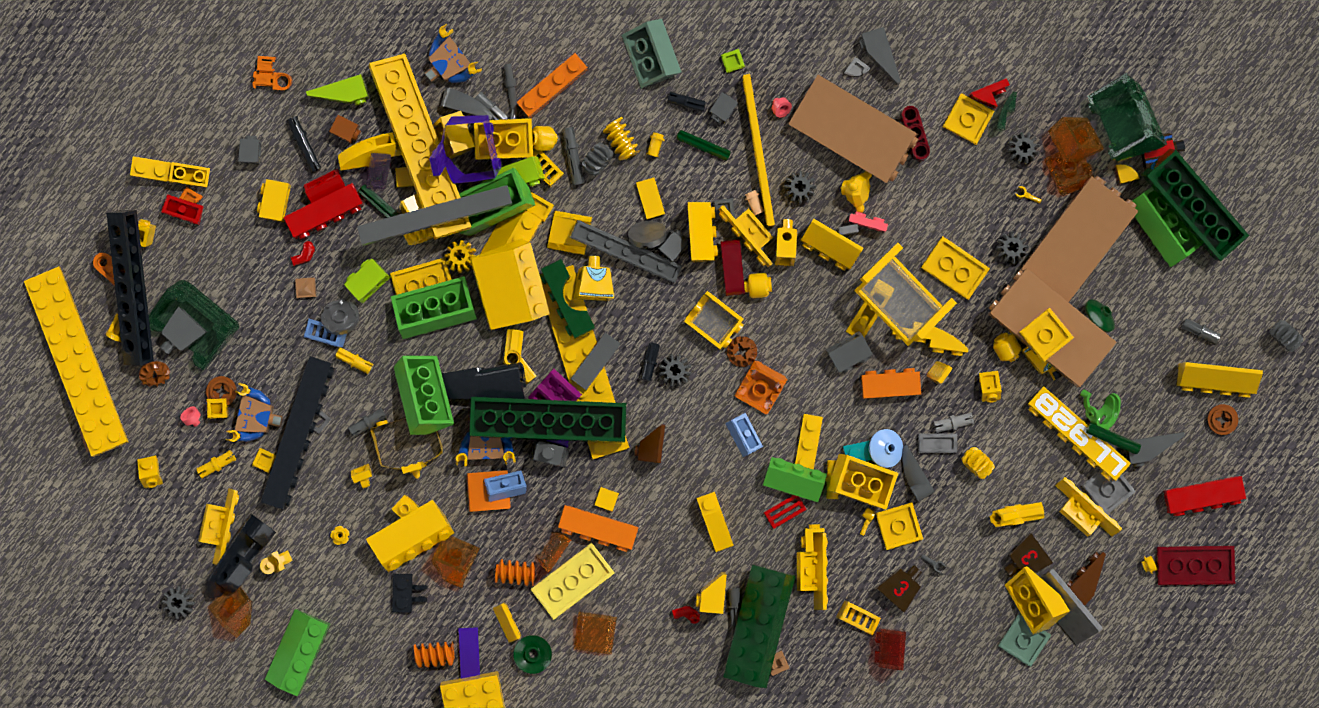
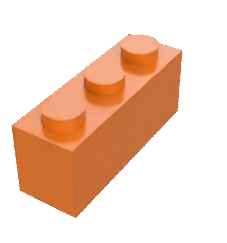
M915 368L903 369V373H896V369L884 370V374H877L876 371H865V375H861L862 399L921 395L920 371L915 372Z

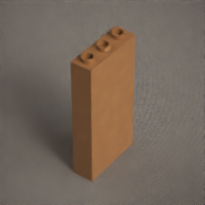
M817 75L789 122L790 126L888 184L896 179L899 173L896 170L900 164L904 165L909 156L907 155L910 148L913 149L919 140L916 138L918 135L916 132L820 75Z
M1090 176L1021 267L1023 271L1026 268L1068 303L1138 213V210L1135 209L1137 205L1129 199L1124 201L1120 198L1121 193L1113 187L1108 189L1104 186L1106 182L1099 176L1095 178Z
M1027 268L1024 271L1019 270L1013 277L1014 283L1011 286L1007 285L1002 290L1001 294L1003 296L1000 300L997 301L995 299L989 306L991 311L988 315L1033 351L1019 331L1050 308L1074 338L1047 359L1046 362L1073 385L1081 387L1117 342Z

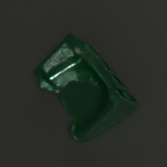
M1125 73L1087 96L1090 102L1088 104L1089 109L1093 114L1096 113L1100 116L1111 141L1108 154L1112 160L1123 161L1161 149L1167 145L1143 88L1129 74Z
M179 280L166 289L149 314L150 329L155 332H162L176 309L182 307L208 332L189 347L194 352L192 356L194 365L205 370L235 335L240 326L234 318L186 280Z

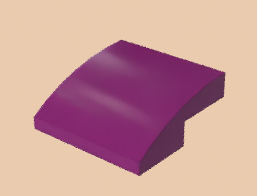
M553 369L528 398L536 400L577 401L582 394Z

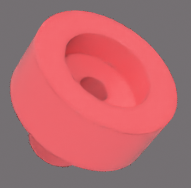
M775 98L773 100L772 112L779 118L789 114L792 109L791 103L786 98Z
M192 406L183 411L180 419L186 426L193 425L196 427L200 424L198 419L201 413L196 407Z

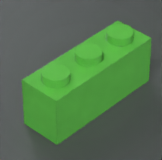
M771 457L763 486L818 502L827 474L819 470L806 468L800 464L787 462L781 458Z

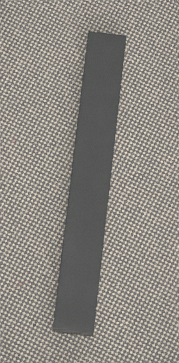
M506 185L360 225L357 228L361 244L365 246L513 204L508 186Z

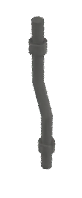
M505 64L506 80L504 81L505 88H508L511 107L510 119H517L519 109L516 103V79L513 77L512 65ZM510 158V164L521 161V158Z

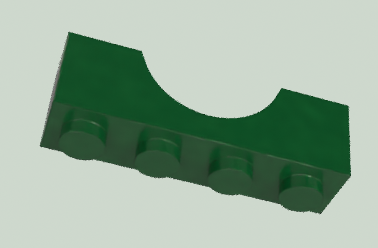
M562 259L541 268L542 274H540L544 285L548 283L551 289L548 294L552 302L557 301L560 307L556 310L561 319L565 318L568 324L565 328L569 336L573 335L576 339L596 329L587 311L575 310L565 302L563 290L570 275Z

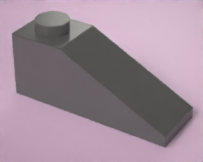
M884 27L862 33L859 40L861 50H865L866 55L895 85L900 84L901 80Z
M1180 432L1132 440L1141 444V449L1138 454L1126 451L1127 460L1133 464V467L1145 466V462L1151 461L1183 438L1185 434Z

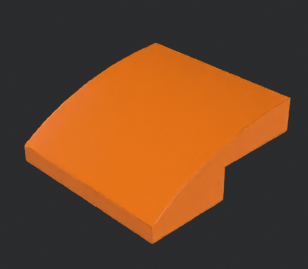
M508 470L466 473L469 512L510 509V497L489 502L484 482L486 478L508 474Z

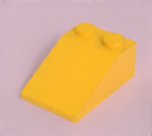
M532 119L489 120L490 123H493L494 127L492 135L497 158L533 156ZM483 122L474 123L475 159H491Z
M1027 566L1005 584L1006 589L1033 635L1050 629L1069 612L1061 595Z

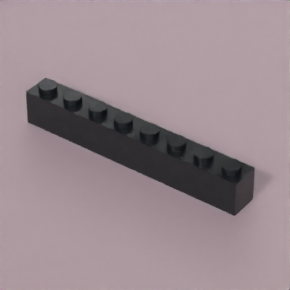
M312 356L309 357L261 500L262 503L280 509L290 506L293 497L290 493L292 488H296L299 479L296 477L297 472L302 470L305 459H302L304 451L308 452L311 441L308 440L310 433L314 434L317 423L314 422L316 415L320 416L323 405L320 404L322 397H326L329 386H326L328 379H332L335 372L333 363Z

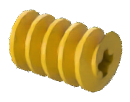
M623 117L612 121L603 130L604 134H609L607 140H613L610 146L617 147L614 153L620 154L618 157L620 161L627 160L641 151L634 150L638 146L637 143L631 144L634 137H627L631 131L623 130L627 125L626 123L620 124Z

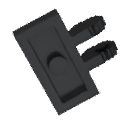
M393 573L392 612L412 613V602H427V597L425 596L412 597V589L424 591L428 589V585H413V574Z

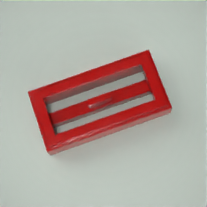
M792 495L765 511L764 514L774 529L807 509L799 496ZM796 498V503L780 511L774 516H770L771 512L775 511L776 509L782 507L783 505L787 504L788 502ZM800 505L801 509L774 523L773 520Z

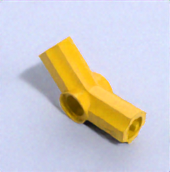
M507 329L503 362L505 365L511 364L507 361V356L514 354L517 357L516 363L521 362L524 366L527 385L536 375L521 357L524 331Z
M1042 502L1005 506L1003 509L992 512L990 522L995 527L1043 519L1044 509Z

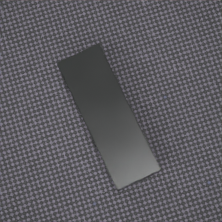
M605 333L571 379L587 390L621 344Z

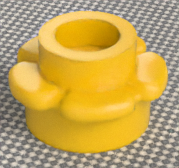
M342 526L335 527V530H332L330 534L333 543L336 545L347 543L349 531Z
M1144 556V561L1141 562L1145 572L1150 571L1153 574L1152 572L1157 570L1152 556L1147 558Z

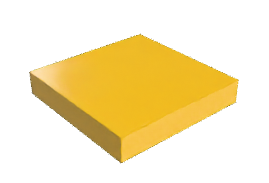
M961 93L943 128L977 145L995 111Z
M1050 308L1019 331L1042 362H1045L1074 338Z
M912 502L875 513L886 550L923 540Z

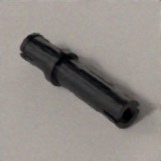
M298 116L288 119L286 122L293 133L292 138L297 142L310 173L315 172V168L316 170L321 169L322 167L306 137L307 132L303 130Z

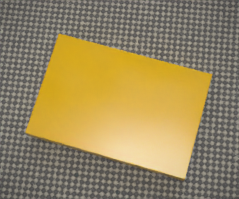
M944 236L941 237L921 267L967 300L970 299L990 270L989 267Z
M445 257L390 273L396 295L452 280Z

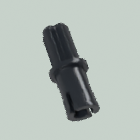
M670 91L667 103L681 106L683 109L689 108L701 112L705 110L706 102L703 100L689 97L688 94L685 96Z
M649 343L645 360L643 359L644 365L640 376L641 379L652 381L655 365L658 364L656 360L660 345L657 343Z

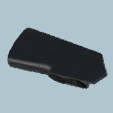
M521 362L490 368L477 367L441 373L448 399H471V397L525 399L523 388L526 387L524 366Z
M252 513L242 525L207 579L208 598L221 597L225 591L229 593L235 592L251 573L253 568L252 560L275 535L276 532Z

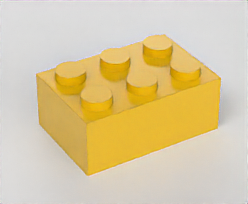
M839 454L827 490L886 510L898 473L849 455Z
M498 671L441 682L440 688L444 708H505Z

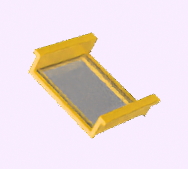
M897 243L860 279L862 283L854 291L909 346L916 339L921 341L957 303L951 298L942 306L895 257L903 249Z

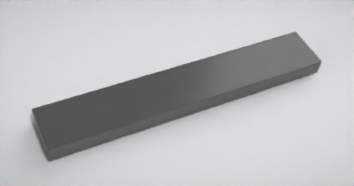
M580 220L576 221L569 237L672 283L676 282L682 267L678 263L644 248L633 246L628 241Z

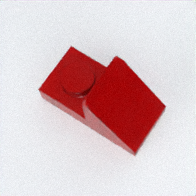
M1007 78L971 92L970 97L996 109L998 106L993 93L996 96L1005 93V88L1010 86Z

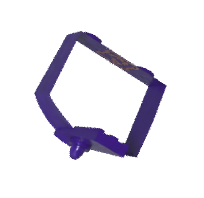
M488 115L451 116L445 125L441 142L432 151V155L429 158L433 176H440L446 167L453 183L475 182L496 178L501 169V159L497 158L492 135L494 127L493 123H490ZM483 122L493 171L463 174L453 164L451 159L446 156L443 145L446 126Z

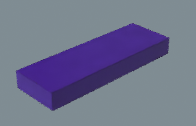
M478 627L459 628L461 679L480 675Z

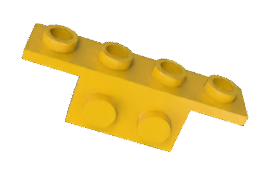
M722 205L718 210L720 211L719 216L723 221H728L733 226L731 230L737 237L741 236L745 240L744 245L750 252L754 251L757 254L756 259L762 266H771L773 264L761 248L773 236L749 208L735 219L725 206Z
M1064 477L1055 485L1069 498L1059 512L1087 537L1094 532L1098 525L1112 537L1122 530V527L1118 525L1116 520L1110 518L1100 506L1090 500L1087 494L1081 492L1071 480Z
M230 488L228 489L225 507L206 504L198 540L202 543L216 545L213 564L215 565L225 553L226 544L230 541V525L233 524L235 518L233 511L239 500L238 491Z
M818 532L813 533L814 552H797V591H814V609L826 610L828 604V578L826 576L828 564L826 547L828 540L826 533Z

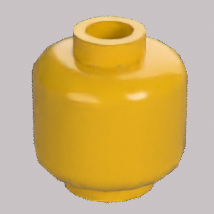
M535 126L532 129L533 149L536 151H549L553 149L558 137L552 127Z
M766 273L750 274L748 281H744L745 293L749 292L750 297L753 299L767 297L769 292H772L771 277H768Z
M1003 333L994 339L993 349L1001 361L1009 360V362H1013L1019 358L1018 354L1022 348L1013 334Z

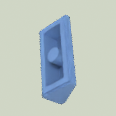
M746 413L725 423L742 457L763 447Z
M522 471L484 479L489 502L526 493L527 486Z

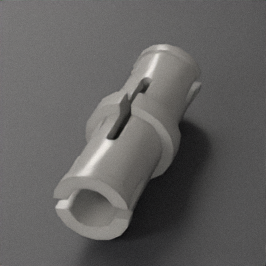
M969 412L959 416L952 415L948 419L934 421V427L943 425L935 429L936 433L950 429L957 430L958 427L974 424L973 419L965 420L972 418V413Z

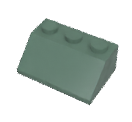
M662 19L645 22L622 35L641 88L664 81L681 73Z

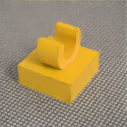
M369 464L351 470V478L354 483L360 481L362 488L370 486L368 478L372 477V471Z

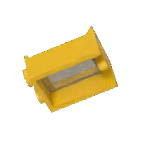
M708 291L705 292L683 321L719 350L722 347L726 348L732 341L730 336L733 332L738 333L744 325L741 323L743 321L741 316Z

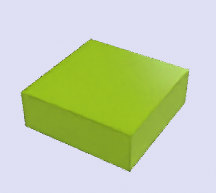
M739 49L721 55L727 73L745 68Z

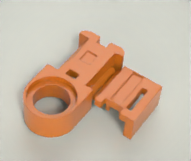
M258 56L257 70H259V74L258 71L253 73L254 88H257V86L273 87V90H287L292 85V78L287 73L273 72L275 69H272V65L276 57ZM262 59H269V60H272V62H270V61H262ZM281 76L288 78V85L286 87H281L278 84V79Z

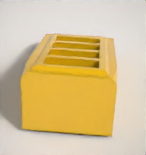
M534 150L533 156L541 155L539 158L540 163L543 160L546 161L541 167L542 171L548 165L551 166L544 174L545 179H543L551 188L564 176V173L542 151ZM555 170L557 173L549 180L547 177Z
M936 361L926 376L936 384H942L951 372L952 367Z
M845 600L836 618L871 635L874 634L881 619ZM850 607H851L852 609H851V611H850L848 617L845 618L846 615H847V613H848V611H849V609H850ZM857 610L859 611V613L855 621L853 622L851 620ZM863 614H865L866 616H865V618H864L862 624L859 625V622H860V620H861ZM871 617L873 618V620L869 628L867 629L865 627L867 625L869 618Z

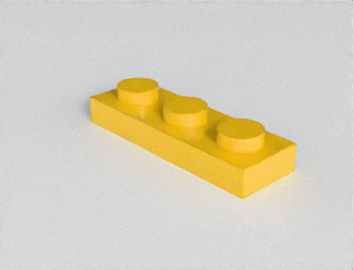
M803 415L795 464H800L814 470L823 417Z

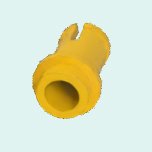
M653 132L650 135L651 141L646 154L658 158L662 141H665V139H663L664 135Z

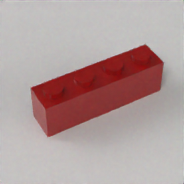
M351 183L284 216V219L293 238L302 240L309 237V232L315 229L317 232L327 227L326 224L331 221L337 223L343 220V215L349 212L352 215L361 211V206L364 203L355 185Z
M1242 476L1163 491L1167 512L1169 514L1173 513V516L1185 515L1184 511L1192 510V513L1204 511L1203 507L1211 506V509L1223 507L1222 503L1230 502V505L1241 504V500L1246 499Z

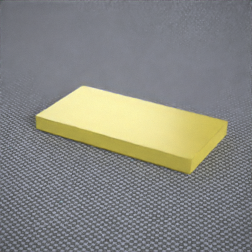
M590 543L531 588V591L554 620L615 574V572L593 543Z

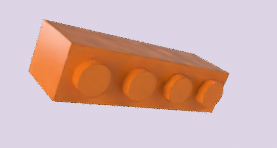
M574 53L516 102L517 105L531 119L587 72L588 67Z
M567 505L564 506L558 528H562V533L572 535L575 532L580 534L579 538L589 541L591 538L598 539L599 544L609 546L611 543L617 545L616 549L625 552L628 549L632 550L639 528Z

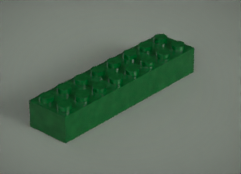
M471 397L470 437L625 443L627 403Z

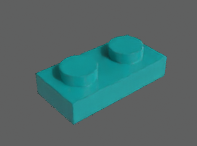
M870 441L843 446L844 454L863 461L872 460L869 453Z

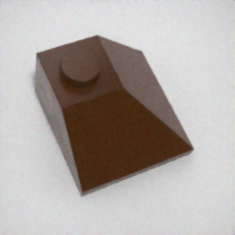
M661 424L642 439L640 445H636L635 456H638L639 461L661 463L665 425Z

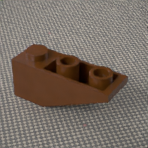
M1103 551L1099 553L1094 552L1088 559L1090 563L1086 567H1080L1075 573L1077 577L1073 581L1069 580L1066 583L1084 606L1095 595L1106 556Z

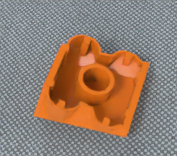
M754 361L734 396L764 414H768L787 382V378L761 362Z

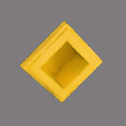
M226 398L207 399L208 418H227L229 416Z

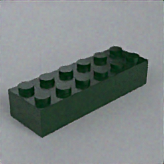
M1167 150L1141 174L1215 260L1222 261L1250 236L1177 150Z
M752 565L723 675L724 678L754 687L767 688L795 580L794 575Z

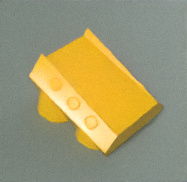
M555 211L547 248L584 255L587 245L569 237L577 220L591 225L592 217Z

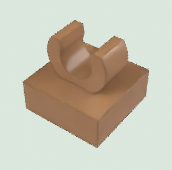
M782 650L775 654L771 669L772 676L789 669Z

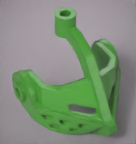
M1084 389L1080 396L1084 398L1083 403L1086 417L1091 423L1109 430L1118 418L1121 406L1120 397L1115 393L1107 396L1103 407L1097 410L1095 407L1090 406L1089 398L1091 393ZM1103 415H1104V416H1105V419H1104V421L1102 422V424H1100L1099 421L1101 420V418H1102Z

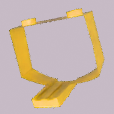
M384 420V421H381V422H377L376 424H377V427H379V426L386 425V424H389V423H388L387 420ZM370 428L380 465L383 466L380 459L374 429ZM437 432V436H438V439H439L440 446H441V449H442V450H441L440 453H439L437 456H435L434 458L438 457L439 455H441V454L443 453V446H442L441 440H440V438H439L438 432ZM431 460L392 469L402 470L403 474L410 472L418 479L420 477V470L426 467V464Z

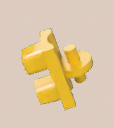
M276 551L268 555L267 558H264L260 562L259 567L264 574H272L273 572L276 574L285 569L284 565L292 562V558L288 551L278 554Z

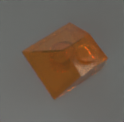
M450 536L448 539L440 542L431 562L444 581L463 588L480 548Z
M241 586L233 593L225 591L221 597H217L208 606L221 626L236 638L251 624L252 600Z

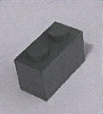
M860 331L826 349L839 373L851 370L853 365L858 362L864 363L870 359L869 356L873 355Z

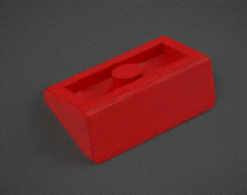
M338 169L304 184L305 193L311 203L345 187Z
M167 194L161 213L200 225L204 206Z

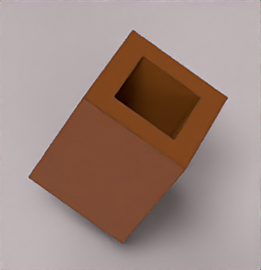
M337 115L329 131L331 134L351 144L353 140L357 141L361 134L358 124L340 115Z

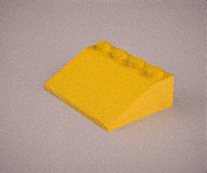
M519 239L470 258L490 330L533 321L550 314L530 242Z

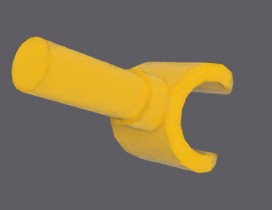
M1018 187L1024 190L1025 193L1021 196L1016 194L1017 198H1027L1039 204L1041 203L1042 199L1027 193L1025 187Z
M867 508L862 514L866 519L860 532L863 536L875 515L874 511L870 508Z

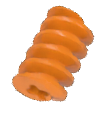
M501 559L499 564L496 565L495 583L501 578L502 584H505L507 579L509 584H513L516 579L517 585H520L522 580H524L525 586H528L530 581L532 586H534V562H531L530 566L527 567L526 561L523 562L522 566L516 561L514 566H512L511 560H508L507 564L504 565V561Z
M453 641L451 647H448L447 642H444L443 647L437 642L435 648L429 643L428 649L425 648L423 643H421L420 649L414 644V659L418 668H422L423 662L427 668L430 667L431 662L434 667L438 666V662H440L441 666H445L446 661L449 666L453 665L455 658Z

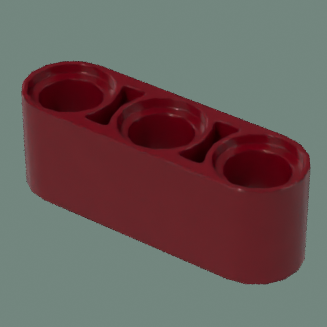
M907 106L901 112L902 125L910 130L917 129L920 132L919 140L913 149L910 148V152L914 160L923 161L930 153L918 109L914 106ZM906 111L914 113L915 117L913 120H908L905 117ZM916 148H923L925 156L919 157L916 154Z
M740 239L720 241L726 296L745 295Z

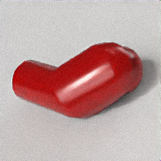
M306 241L303 244L301 254L291 257L293 266L309 262L315 252L312 242Z
M691 606L672 610L674 619L685 617L692 624H697L700 621L699 612Z

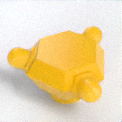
M867 171L853 176L849 180H844L841 187L842 195H845L847 200L856 208V211L860 213L864 212V203L868 200L871 187L869 179L872 174Z

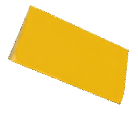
M504 602L494 607L493 610L508 642L520 639L521 634L507 604Z

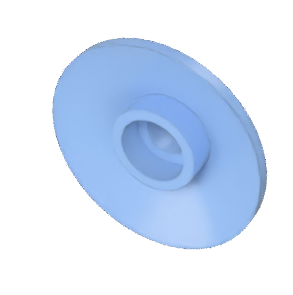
M883 429L872 436L869 443V453L872 460L878 466L884 468L893 467L900 461L903 453V443L896 432Z

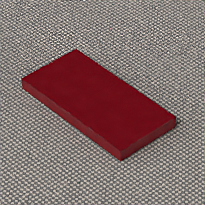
M1235 546L1157 547L1158 585L1235 584Z

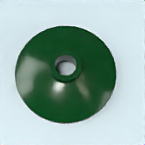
M1095 299L1088 300L1085 304V309L1089 319L1104 332L1109 333L1113 331L1115 322L1110 308Z
M529 635L523 637L516 644L513 654L514 661L518 668L526 673H540L549 666L552 659V650L544 638L537 635ZM532 650L537 653V656L534 658L529 655Z

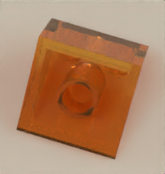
M1062 117L1048 130L1064 162H1078L1104 149L1088 118Z

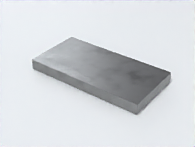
M1054 569L1040 576L1041 579L1061 595L1066 603L1069 612L1058 623L1076 645L1103 629Z

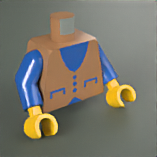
M447 24L440 27L439 34L432 43L429 51V61L433 67L425 72L431 82L440 75L445 82H465L474 74L480 73L482 68L476 70L475 65L478 62L470 63L449 36L453 33V29L446 32L445 27Z
M238 383L243 386V390L241 392L235 390V392L242 395L235 430L227 431L233 434V438L226 440L229 442L253 441L261 438L265 432H268L270 425L281 427L283 416L272 414L274 406L270 405V399L260 390L248 387L243 383Z
M470 432L466 433L463 438L459 453L456 456L457 466L461 460L465 461L464 466H467V456L468 460L503 458L506 465L509 458H512L514 463L516 462L510 439L470 437Z

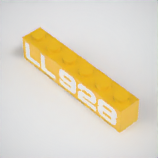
M1044 386L1027 404L1030 407L1028 410L1035 417L1039 415L1044 419L1042 423L1050 430L1054 428L1058 432L1057 436L1066 443L1068 441L1073 445V451L1078 455L1083 454L1087 457L1086 462L1093 468L1097 466L1102 471L1101 475L1106 480L1116 481L1131 464L1110 444L1087 434L1086 429L1088 425Z

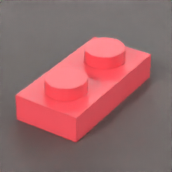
M860 212L850 214L848 223L857 224L883 233L886 232L888 224L884 223V219L874 217L873 220L868 219L866 214Z

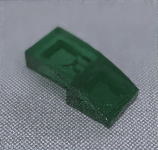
M1013 91L1003 104L998 116L996 130H1005L1007 112L1013 113L1015 111L1017 92Z

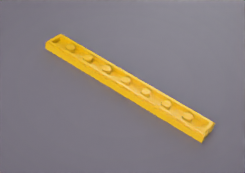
M750 74L743 75L742 81L766 227H774L775 222Z

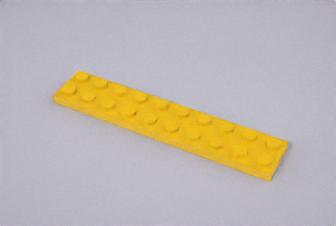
M406 54L369 63L368 67L422 208L460 198L457 187L450 179L446 167L440 176H433L429 158L432 155V151L439 145V140ZM467 217L430 227L435 240L469 230L472 226Z
M568 266L566 269L570 278L563 290L565 302L575 310L587 311L584 300L573 299L577 276L574 266ZM541 279L550 313L548 315L569 383L582 394L577 401L616 403L605 367L587 390L571 379L596 346V337L593 330L576 339L573 335L569 336L565 328L568 324L565 318H560L556 310L560 307L557 301L552 302L548 294L551 289L548 283L544 285ZM626 435L625 443L588 442L593 459L629 448Z
M56 267L25 280V286L91 456H98L129 443L61 267Z

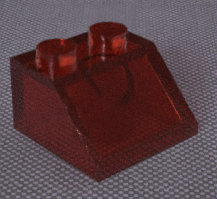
M880 628V632H876L875 642L879 643V648L874 653V662L877 663L878 667L903 671L906 641L905 630Z

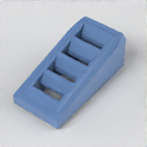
M308 319L304 334L305 338L343 347L347 333L337 335L335 342L336 335L331 334L330 340H328L329 332L324 328L323 336L320 338L322 322ZM314 324L318 325L315 336L312 335Z

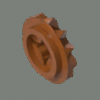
M736 337L727 347L728 359L736 366H749L757 357V346L748 337ZM738 344H740L742 348L750 347V349L747 352H745L746 359H744L742 355H734L739 351Z
M150 362L140 369L139 378L142 384H147L149 388L152 385L158 387V384H165V380L169 379L170 370L163 362ZM153 371L157 373V377L155 378L153 377Z
M215 377L207 385V398L220 399V394L214 391V389H221L224 383V390L229 392V394H223L221 399L226 398L228 406L234 402L237 396L235 390L237 391V386L228 377Z
M1216 405L1209 411L1207 417L1208 426L1214 433L1220 435L1230 434L1238 425V414L1229 405ZM1221 414H1224L1225 418L1231 419V421L1224 422L1223 427L1220 421L1215 420V418L1221 417Z

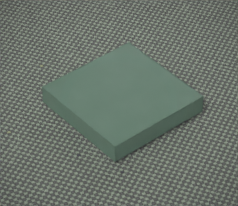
M1018 614L998 646L1031 667L1051 637V634L1044 630L1033 635L1023 616Z

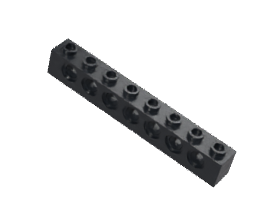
M117 210L107 212L106 215L124 365L141 366L154 362L137 210Z

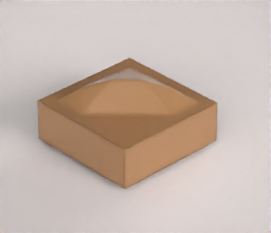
M315 278L295 279L297 298L316 297Z

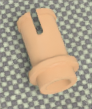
M756 190L745 194V200H748L754 215L764 212L758 197L760 194Z

